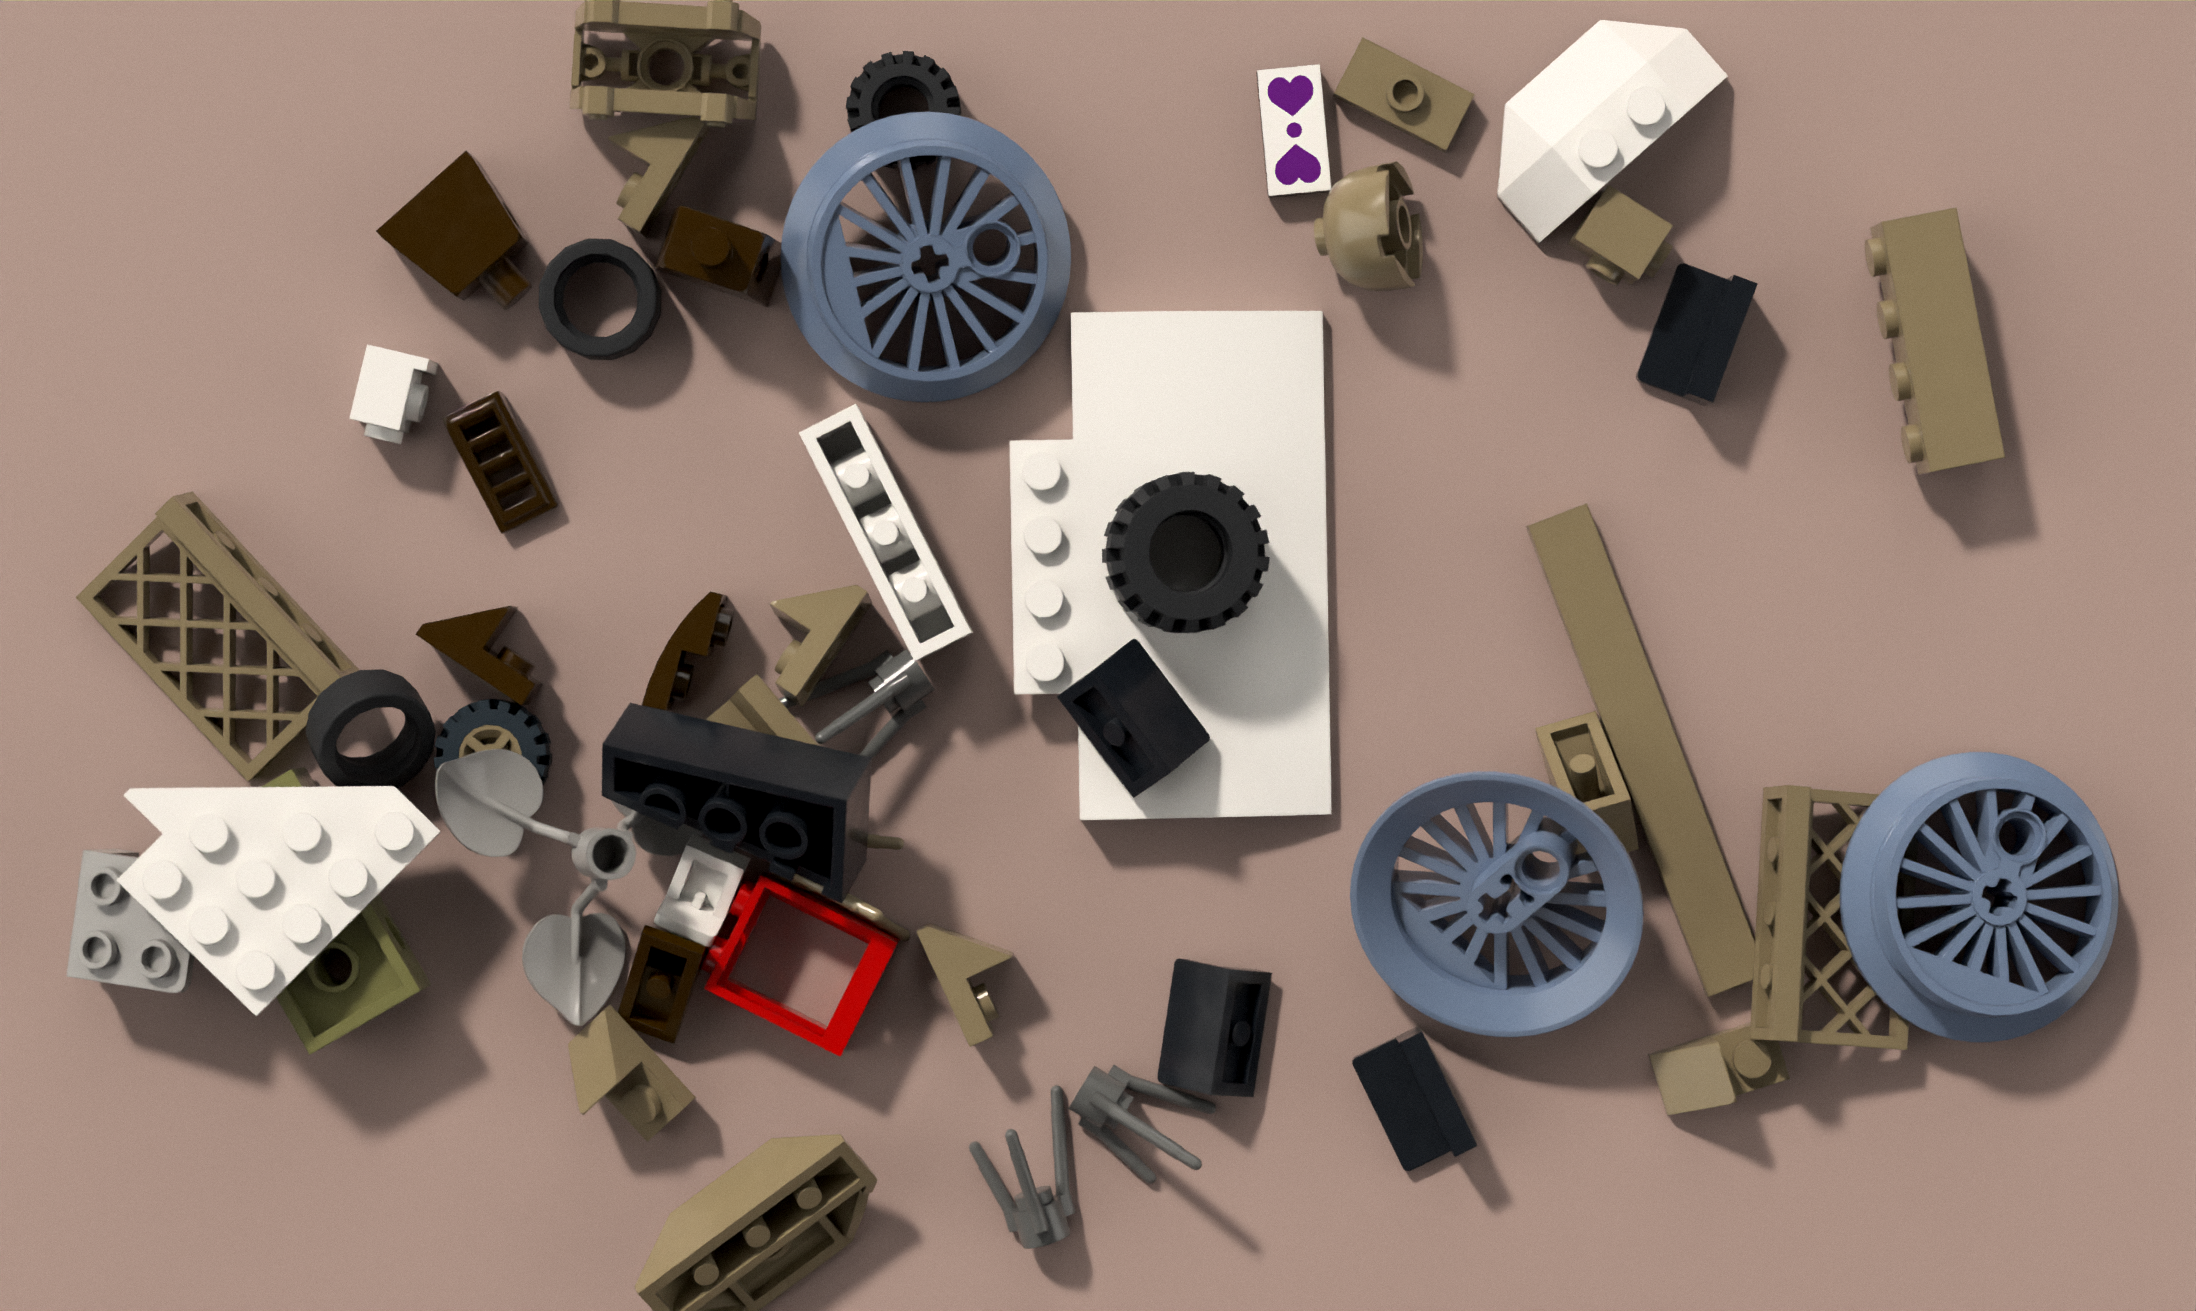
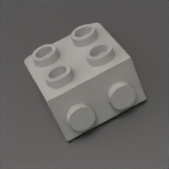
M121 849L83 850L66 977L167 993L185 992L191 984L195 956L116 881L139 858V852Z

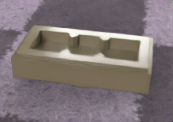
M1362 37L1333 97L1445 153L1475 94Z

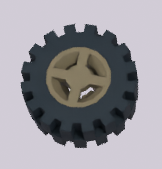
M501 699L480 700L462 707L444 723V728L441 734L437 736L434 746L437 747L434 765L435 768H439L444 762L478 751L503 749L505 747L504 750L518 753L528 759L537 769L544 785L549 776L547 775L549 767L552 765L553 754L550 753L549 745L551 741L548 733L545 732L541 725L542 722L536 715L530 713L526 707Z

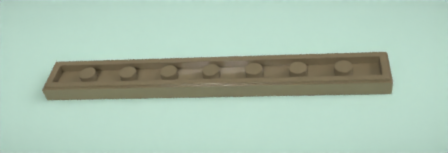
M1586 503L1528 525L1526 528L1631 798L1632 805L1704 993L1710 997L1752 981L1755 951L1754 938L1589 507Z

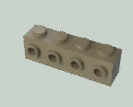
M1957 207L1878 223L1870 228L1872 239L1865 240V257L1870 275L1872 277L1880 276L1884 301L1877 302V318L1883 338H1892L1896 363L1889 365V379L1895 400H1904L1909 425L1901 427V441L1907 462L1909 464L1916 462L1918 475L2005 458Z

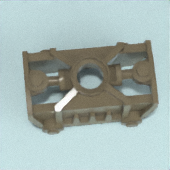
M621 0L584 1L575 11L570 109H583L582 115L589 116L590 120L607 121V118L614 117V112L621 111L700 116V122L706 123L707 127L725 128V125L732 124V118L756 120L762 27L760 21L745 11L739 10L738 3H734L733 0L708 1L707 6L625 2ZM585 31L623 33L640 50L623 49L621 58L606 57L599 48L584 43ZM715 39L752 41L751 53L735 56L727 64L712 63V55L697 54ZM665 50L678 53L684 60L685 68L683 75L677 82L671 85L658 84L649 75L651 59L655 54ZM607 71L621 72V81H635L627 89L605 86L581 87L582 82L599 79ZM711 78H727L729 83L735 88L749 92V100L729 94L700 93L693 85L710 86Z

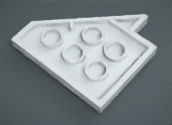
M395 786L130 788L124 796L163 834L116 881L255 1016H258L441 831Z

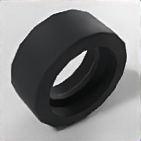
M588 238L565 247L549 262L539 284V311L547 331L567 350L589 360H615L635 352L652 336L661 316L662 291L654 270L634 249L612 239ZM592 263H610L622 268L633 280L637 291V309L631 322L620 332L607 337L590 336L579 331L568 320L563 307L564 290L570 277L581 267Z
M384 669L359 670L338 678L319 694L308 713L306 736L315 759L324 775L336 787L395 786L399 788L404 786L422 771L433 752L436 734L431 714L417 690L403 676ZM393 707L404 713L405 723L397 738L382 751L367 757H347L337 751L336 743L345 725L359 714L374 708Z

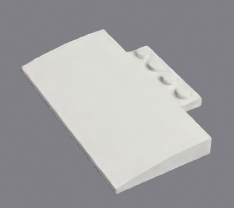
M1323 311L1071 313L1073 440L1010 441L1014 694H1061L1126 643L1136 639L1208 732L1210 740L1170 774L1133 798L1078 726L1080 820L1332 814ZM1180 472H1195L1198 475L1210 474L1222 478L1221 482L1228 486L1235 485L1245 493L1242 498L1248 505L1256 506L1261 517L1257 518L1261 530L1267 529L1269 543L1265 544V557H1270L1268 571L1262 573L1260 583L1264 585L1258 596L1250 599L1246 604L1248 609L1239 617H1233L1225 622L1226 625L1214 630L1201 631L1200 633L1163 632L1162 629L1149 627L1137 621L1139 618L1132 612H1126L1117 602L1120 598L1114 589L1110 590L1105 578L1109 576L1107 565L1102 563V549H1106L1107 536H1104L1108 522H1112L1117 513L1115 509L1123 499L1128 498L1134 493L1135 489L1147 482ZM1179 515L1164 521L1155 530L1150 542L1149 556L1153 571L1164 585L1178 591H1194L1204 587L1214 578L1219 568L1221 550L1216 534L1206 522L1194 516Z

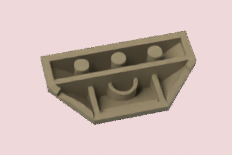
M841 1134L771 1138L669 1214L635 1284L637 1294L653 1311H759L853 1241L864 1215L869 1193L873 1192L878 1179Z

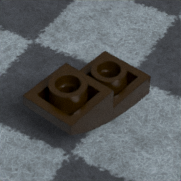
M709 592L683 619L656 663L644 695L643 706L672 711L674 700L685 702L694 671V665L684 663L687 651L704 656H712L715 645L726 646L734 617V610L724 608L728 595Z

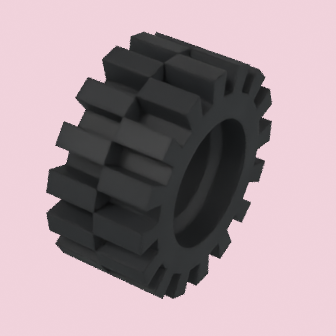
M903 51V54L892 55V52L882 54V59L875 63H872V61L868 62L862 67L864 70L858 78L855 76L851 83V93L846 101L847 120L851 132L879 120V109L883 98L891 90L899 87H910L922 93L928 102L930 112L950 113L959 116L962 114L959 94L949 73L944 67L940 68L935 64L934 59L926 55L924 57L916 56L914 51ZM938 156L909 157L912 170L916 169V166L925 163L927 166L937 161L936 157ZM894 161L885 165V167L895 169V167H898V163Z

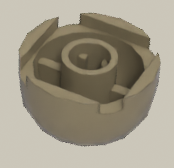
M1397 161L1375 164L1347 174L1335 183L1329 192L1324 204L1323 218H1317L1314 222V238L1319 254L1321 256L1329 255L1335 271L1346 281L1368 291H1391L1411 288L1415 286L1411 279L1420 278L1422 272L1423 242L1419 214L1409 215L1408 208L1404 202L1403 196L1413 195L1414 190L1401 164Z

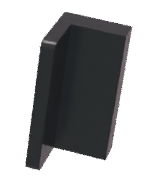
M1685 263L1679 264L1674 271L1637 370V381L1703 406L1713 403L1758 283L1736 275L1726 279Z
M1136 639L1126 643L1104 662L1057 696L1133 798L1174 771L1210 740L1208 732Z
M1176 959L1157 1075L1158 1081L1163 1084L1208 1095L1254 1097L1272 973L1250 968L1217 966L1189 959Z
M1418 1026L1352 1059V1065L1405 1171H1411L1450 1151L1456 1157L1478 1146L1430 1046Z

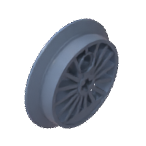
M930 111L909 112L885 117L854 130L829 148L811 167L800 183L785 219L780 253L781 275L785 295L798 328L809 345L833 370L850 382L888 398L912 402H941L969 396L997 384L1014 373L1038 350L1054 326L1066 297L1070 279L1071 242L1063 207L1054 187L1035 160L1016 142L998 130L968 117ZM938 156L928 220H924L909 157ZM951 157L975 164L978 167L946 220L942 223ZM894 161L898 163L912 220L910 225L872 174L878 168ZM990 174L998 178L1011 191L980 215L964 218ZM862 181L899 233L895 234L842 202V200L857 183ZM1020 204L1030 229L1015 232L1002 217ZM839 215L890 245V248L845 242ZM989 229L1003 232L1006 237V247L999 258L993 261H982L974 256L973 244L975 238L981 232ZM1033 243L1034 270L1014 267L1021 254L1020 246ZM924 246H931L936 255L946 254L948 257L935 263L936 273L925 276L921 267L911 266V262L921 259L920 248ZM849 257L882 261L888 264L853 273ZM988 277L1031 284L1026 301L1022 309L973 280ZM892 278V280L860 302L857 287ZM958 287L1014 320L1000 338L996 341L992 338L957 290ZM901 292L870 343L864 318ZM944 297L949 299L985 348L984 350L959 361ZM916 299L906 364L880 356L913 300ZM929 301L932 302L947 363L939 366H919Z
M1991 752L1951 754L1918 765L1898 777L1875 798L1861 817L1848 844L1842 865L1840 879L1842 926L1853 960L1863 978L1874 993L1900 1017L1920 1029L1952 1040L1967 1042L2009 1040L2027 1035L2058 1019L2086 993L2096 979L2109 953L2117 924L2119 900L2116 868L2105 834L2095 816L2084 801L2058 777L2033 763L2005 754ZM1996 791L2015 795L2011 808L1997 809ZM1975 792L1977 818L1972 827H1970L1957 798ZM2033 804L2049 814L2043 823L2036 814L2031 812ZM1939 808L1962 856L1925 823ZM2006 821L2014 827L2017 836L2016 844L2009 853L2002 848L1999 841L2000 829ZM2063 829L2072 842L2073 847L2036 865L2038 857L2060 830ZM1913 836L1956 876L1903 858ZM2078 861L2081 862L2085 877V884L2028 888ZM1902 872L1949 889L1950 893L1896 897L1898 873ZM1985 887H1987V892L1990 895L1995 896L1993 907H1990V901L1982 898ZM2086 897L2084 922L2028 903L2027 901ZM1951 906V910L1902 934L1897 909ZM2030 919L2080 936L2071 956ZM1958 924L1933 955L1913 948L1917 944ZM2024 938L2059 969L2058 973L2046 984ZM1967 943L1961 964L1952 962ZM2007 951L2025 987L2009 982ZM1986 954L1988 974L1980 972Z
M1492 771L1458 773L1422 784L1404 794L1392 803L1369 829L1358 851L1351 876L1350 903L1355 931L1366 956L1380 977L1397 995L1423 1014L1445 1025L1479 1035L1494 1037L1533 1036L1566 1027L1586 1017L1608 1000L1622 984L1633 965L1643 932L1644 909L1640 882L1625 847L1611 828L1588 806L1572 795L1534 778L1512 773ZM1493 802V844L1474 803ZM1508 804L1531 809V814L1522 833L1509 843ZM1454 808L1468 840L1440 813ZM1421 826L1445 850L1411 835ZM1577 840L1585 847L1587 852L1576 855ZM1542 851L1549 853L1557 861L1549 863L1541 861L1532 852ZM1399 857L1434 872L1398 870ZM1599 871L1603 884L1570 882L1568 880ZM1512 880H1514L1515 885L1511 894L1507 890L1510 889ZM1419 894L1437 895L1439 897L1425 900ZM1570 905L1606 907V920L1604 921ZM1458 913L1449 922L1443 918ZM1474 924L1477 929L1471 942H1468L1461 934ZM1559 927L1587 938L1592 942L1582 950ZM1509 931L1513 936L1529 974L1510 975ZM1488 933L1494 934V965L1480 953ZM1534 935L1564 964L1549 970Z

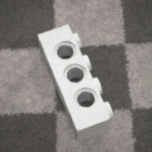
M854 404L799 432L914 661H918L972 634L973 631L860 408Z

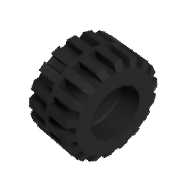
M1180 472L1165 475L1141 485L1128 498L1123 499L1115 509L1117 513L1112 522H1108L1104 536H1107L1106 549H1102V563L1107 565L1109 576L1105 578L1110 590L1114 589L1120 598L1117 602L1126 612H1132L1139 618L1137 621L1149 627L1162 629L1163 632L1200 633L1201 631L1214 630L1224 626L1228 620L1233 617H1239L1248 609L1246 604L1250 599L1258 596L1264 585L1260 583L1262 573L1268 571L1270 557H1265V544L1269 543L1267 529L1261 530L1257 520L1261 515L1256 506H1249L1242 498L1245 493L1235 485L1228 486L1221 482L1222 478L1210 474L1198 475L1195 472ZM1189 515L1202 519L1212 528L1219 541L1221 558L1217 573L1207 585L1194 591H1178L1169 588L1159 580L1151 566L1149 556L1151 538L1155 530L1164 521L1174 516Z

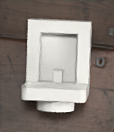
M692 834L686 844L668 892L656 913L654 923L669 930L675 936L710 947L728 916L751 858L735 851L733 854L710 845L711 841Z

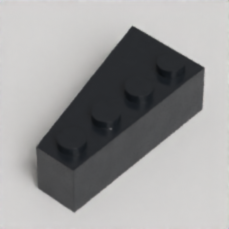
M629 703L602 744V796L676 830L683 824H686L703 832L711 840L710 845L730 854H733L735 849L739 848L771 863L768 871L790 881L794 879L796 874L824 886L821 895L842 904L867 860L872 758Z

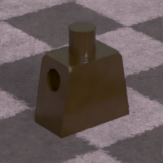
M468 151L462 153L376 230L385 241L463 301L483 286L504 310H507L522 299L533 286L511 261L512 258L527 246L529 241L482 165Z
M680 205L673 211L654 269L768 307L781 270V243L763 232ZM762 257H763L762 265H761L760 271H759V273H758V275H757V270H758L760 261H761V259H762Z

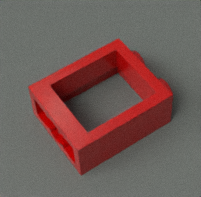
M767 872L760 875L756 884L745 879L729 911L730 914L739 918L729 939L726 940L717 936L702 964L701 970L711 974L704 989L841 1057L900 939L789 883L773 878ZM770 896L868 944L828 1026L730 977Z

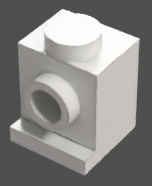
M367 344L349 419L366 423L364 436L401 444L403 434H409L411 421L420 423L425 412L429 387L420 384L423 373L436 375L438 363L427 358Z

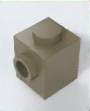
M1608 185L1600 192L1568 242V245L1590 258L1585 266L1601 279L1615 286H1618L1621 279L1632 284L1643 273L1653 278L1673 248L1671 244L1664 241L1673 225Z

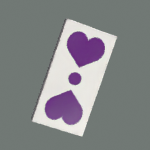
M1320 64L1257 70L1256 78L1268 198L1330 192L1331 178Z

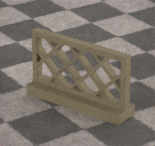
M192 491L172 496L155 513L157 517L76 598L247 781H251L307 728L308 713L316 701L314 699L302 712L279 711V676L300 677L319 696L321 692L338 678L359 671V669ZM163 533L180 549V574L150 573V545ZM137 559V572H124ZM193 564H194L204 575H194V574H193ZM115 580L137 581V616H117L102 600L100 595ZM150 582L180 583V618L150 617ZM193 583L213 584L224 596L223 620L193 619ZM236 609L247 621H236ZM127 625H137V636ZM150 626L180 627V662H160L150 651ZM193 628L223 629V664L193 663ZM236 630H256L266 640L267 666L236 665ZM279 655L290 667H279ZM170 671L180 672V682ZM193 672L223 673V708L202 707L193 697ZM236 674L267 675V710L236 709ZM213 717L223 718V728ZM236 718L267 720L266 747L253 760L236 743ZM279 720L292 721L279 733Z
M1793 785L1763 788L1750 1040L1907 1050L1909 1022L1892 1009H1890L1889 1036L1871 1035L1855 1016L1876 995L1869 985L1846 1005L1827 982L1848 960L1858 971L1859 969L1853 960L1845 935L1830 918L1840 908V892L1823 908L1809 892L1810 875L1823 863L1828 866L1840 881L1842 864L1835 857L1834 853L1852 837L1861 817L1879 794L1811 789V787ZM1814 803L1832 804L1848 824L1827 845L1812 828ZM1850 806L1866 808L1857 816ZM1913 836L1903 858L1917 863L1918 840ZM1811 847H1812V848L1814 849V851L1817 853L1812 859H1811ZM1899 872L1896 897L1914 896L1916 892V877ZM1915 908L1897 909L1902 934L1914 929ZM1808 910L1813 915V918L1809 922H1807ZM1822 926L1841 951L1818 971L1806 956V939ZM1806 974L1810 981L1804 985V976ZM1818 989L1838 1014L1820 1031L1802 1030L1803 1002ZM1846 1023L1854 1034L1839 1033L1837 1031Z

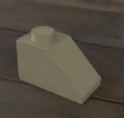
M1596 711L1535 728L1550 785L1572 795L1595 812L1611 828L1627 852L1638 850L1631 798ZM1577 840L1576 855L1587 852L1585 847Z

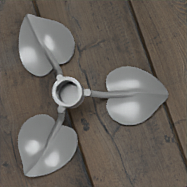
M489 749L442 763L436 772L435 780L437 804L440 814L452 835L468 850L488 857H506L519 847L525 828L533 833L572 846V860L576 869L584 876L591 878V884L573 904L571 918L559 914H552L542 918L527 935L522 951L523 969L533 989L571 1024L577 1026L584 1025L597 1014L610 997L620 977L625 959V940L617 921L605 913H592L583 916L585 908L600 891L603 892L607 889L608 880L620 879L630 872L636 860V848L632 839L641 849L650 854L674 856L684 852L692 834L702 837L704 833L686 824H683L676 830L614 801L612 802L616 809L625 816L617 824V829L594 827L586 829L580 834L565 831L530 818L540 808L544 790L537 769L522 755L509 750Z

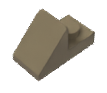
M692 116L612 135L607 138L614 146L649 166L644 176L634 172L618 197L616 204L623 208L618 219L625 226L646 238L708 135L710 129L706 123H701L700 119Z
M858 585L780 599L770 603L776 616L807 635L802 643L796 639L793 640L782 653L775 666V672L780 674L775 684L782 695L803 707L871 607L872 601L866 590Z
M932 923L919 927L916 933L969 1047L993 1037L994 1030L990 1021L999 1018V1013L985 983L973 987L969 977L1012 958L1013 952Z
M611 1005L605 1008L568 1043L578 1107L582 1115L605 1096L648 1142L696 1098Z
M1751 1022L1648 1054L1667 1115L1730 1105L1737 1102L1736 1096L1790 1079L1779 1041L1750 1040Z

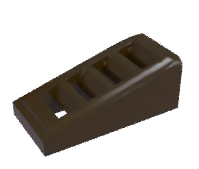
M500 391L491 393L442 418L457 451L501 534L559 507L504 393ZM495 415L497 416L501 426L472 440L470 439L466 431L467 429ZM507 438L509 439L513 449L482 463L478 455L479 452ZM519 461L521 462L525 472L495 487L493 486L489 476ZM530 484L533 485L537 495L505 510L500 499Z

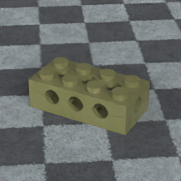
M302 767L291 769L262 787H316L307 769ZM378 895L276 998L310 1055L431 986V983L380 895ZM332 948L344 951L351 960L352 972L347 981L336 979L327 968V956Z

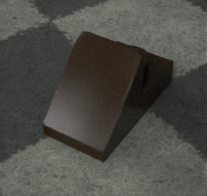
M506 606L425 623L421 625L415 634L520 705H529L543 685V683L531 676L536 666L528 659L505 645L499 654L491 649L517 611V606Z
M648 925L644 926L618 1010L619 1015L632 1029L672 1044L675 1043L683 1024L695 982L708 954L706 946Z

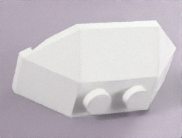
M1600 20L1505 104L1497 189L1498 199L1539 244L1728 75L1687 29Z

